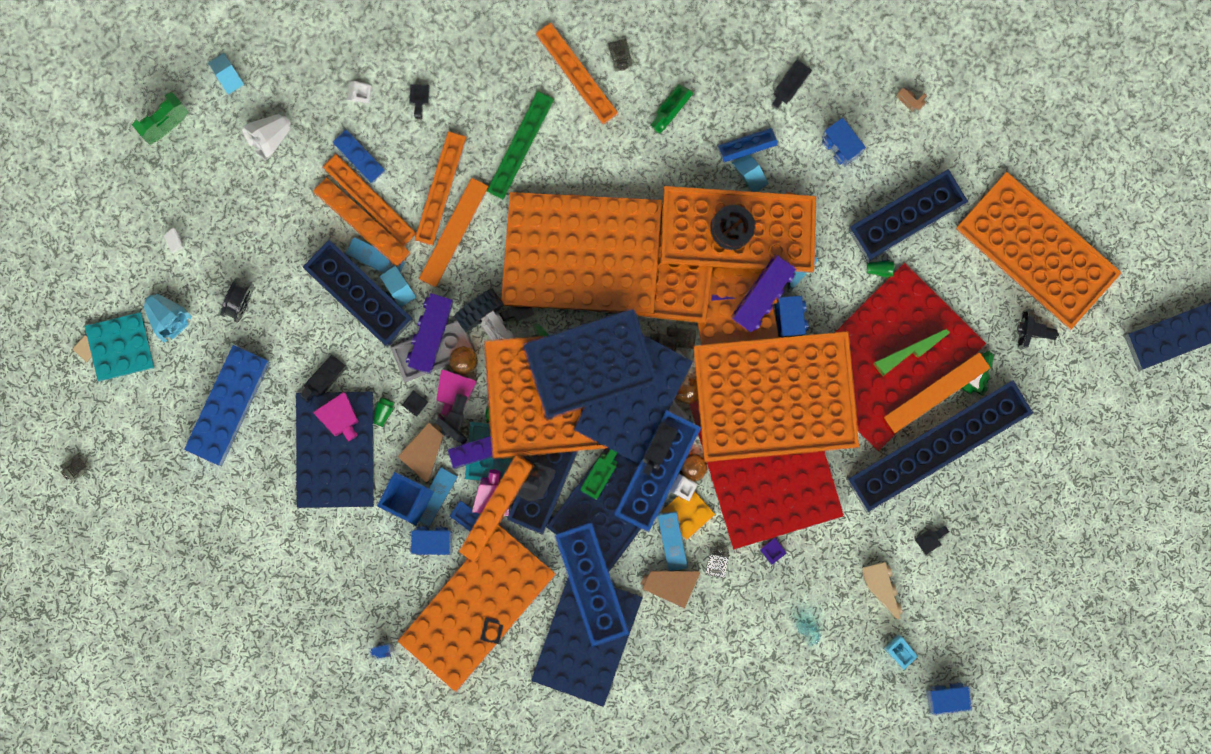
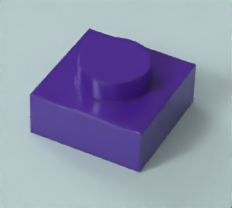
M776 538L760 549L771 565L787 554Z

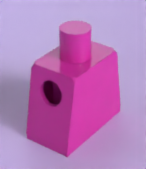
M441 370L436 399L438 402L444 403L440 414L445 416L452 410L457 394L467 396L468 401L477 385V381Z
M345 392L314 412L335 436L343 433L348 441L358 436L352 426L359 421Z
M491 469L489 470V478H481L472 512H483L502 480L500 479L501 471ZM510 507L504 516H509Z

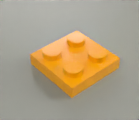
M695 491L689 501L677 496L661 511V513L677 511L681 533L686 540L715 515Z

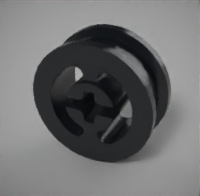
M725 206L712 219L710 226L711 236L716 244L724 249H740L753 237L755 220L752 214L742 206ZM740 219L743 221L745 225V233L742 232L743 223H740L736 227V229H732L726 236H724L723 233L730 226L735 225ZM720 222H723V223H724L723 229H722V230H723V233H722V231H721V229H720Z
M236 277L225 296L220 315L222 317H226V315L232 317L234 322L238 323L249 304L254 284L249 283L247 285L241 282L240 278Z

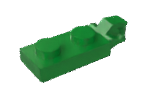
M678 84L655 112L657 115L650 124V127L655 132L661 134L694 93L690 89Z
M610 449L607 456L602 454L598 458L580 491L596 500L598 499L618 463L614 460L617 455L615 451Z

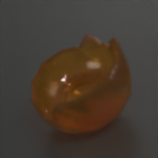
M460 346L451 352L449 364L455 373L467 375L476 369L478 357L472 348Z
M696 376L688 379L690 382L689 386L683 385L680 387L675 397L678 401L684 404H693L698 400Z
M689 452L679 474L693 482H697L703 479L707 473V462H704V458L700 454Z

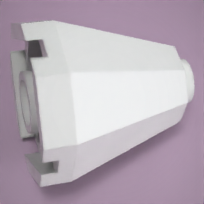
M277 114L248 123L243 127L242 133L247 143L257 149L254 150L255 153L266 161L272 156L290 131L289 126L291 123L286 116Z

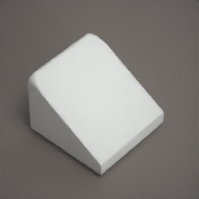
M358 81L349 82L347 101L369 104L372 85Z
M174 228L170 229L164 236L170 251L175 252L184 248L178 231Z
M678 474L669 492L689 501L697 484Z

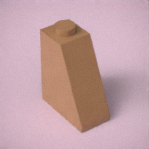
M428 423L398 456L426 483L431 479L444 439L440 432L442 429L436 423L433 426Z
M650 571L649 575H644L641 585H643V590L685 608L700 576V572Z

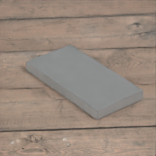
M457 320L446 325L432 372L476 354L467 332L463 330ZM412 339L390 347L404 383L427 374L410 369L408 367L409 363H406L408 353L412 352L414 348Z

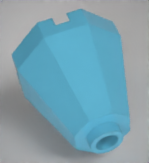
M159 294L148 296L143 306L154 333L163 342H166L168 337L174 339L188 326L187 319L191 320L192 318L189 312L182 306Z

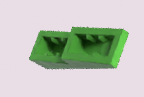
M947 329L881 359L873 365L884 376L911 353L919 358L948 335L949 331Z

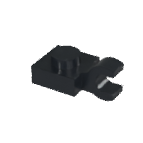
M410 85L409 104L415 105V119L423 118V105L429 106L430 85Z
M510 306L511 309L499 313L503 321L514 317L516 322L534 315L531 307Z
M943 526L935 533L929 529L914 540L923 553L927 555L942 545L939 539L950 531L946 526Z

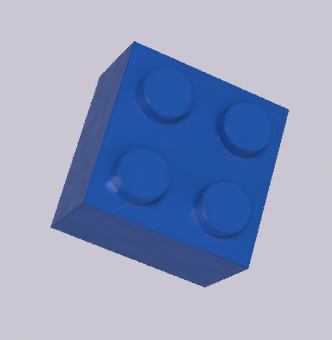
M843 117L826 129L822 135L823 140L821 142L827 150L831 149L835 154L833 156L835 161L839 165L843 164L844 167L862 155L866 149L865 145Z
M802 296L778 298L775 304L778 337L804 336L806 331H808V320L804 319L806 301L802 300Z
M394 472L377 507L417 526L434 492Z
M416 527V531L411 530V554L452 555V532L448 531L447 527H435V531H429L428 527Z
M951 683L950 688H944V685L930 686L931 690H926L929 714L937 715L972 710L970 689L968 686H964V683Z

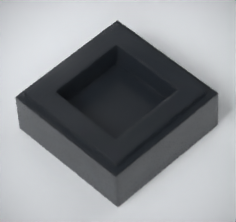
M413 390L402 406L418 417L429 402Z

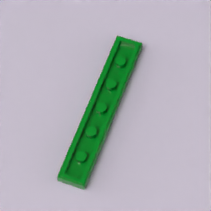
M537 91L486 191L487 193L504 201L555 100L554 98Z

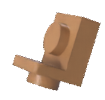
M902 88L896 95L911 112L915 109L919 111L927 103L925 101L927 97L925 93L916 100V96L912 91Z

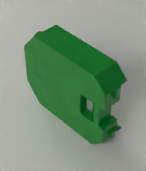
M172 91L165 94L167 99L159 105L161 108L150 117L147 115L140 122L135 119L132 124L134 129L149 145L163 138L181 123L189 113Z

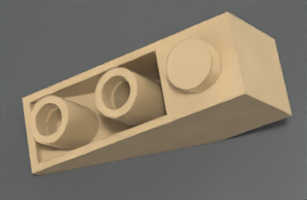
M886 562L861 568L866 587L895 619H901L902 608L900 603H896L895 600L897 595L895 584L891 585L890 581L892 576L890 565L886 566Z

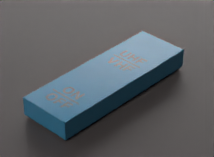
M353 237L345 253L347 256L382 273L395 266L375 247ZM404 261L397 267L400 273L405 265Z
M440 468L429 487L434 493L419 522L430 527L458 477Z
M677 511L658 514L668 570L674 571L688 568Z

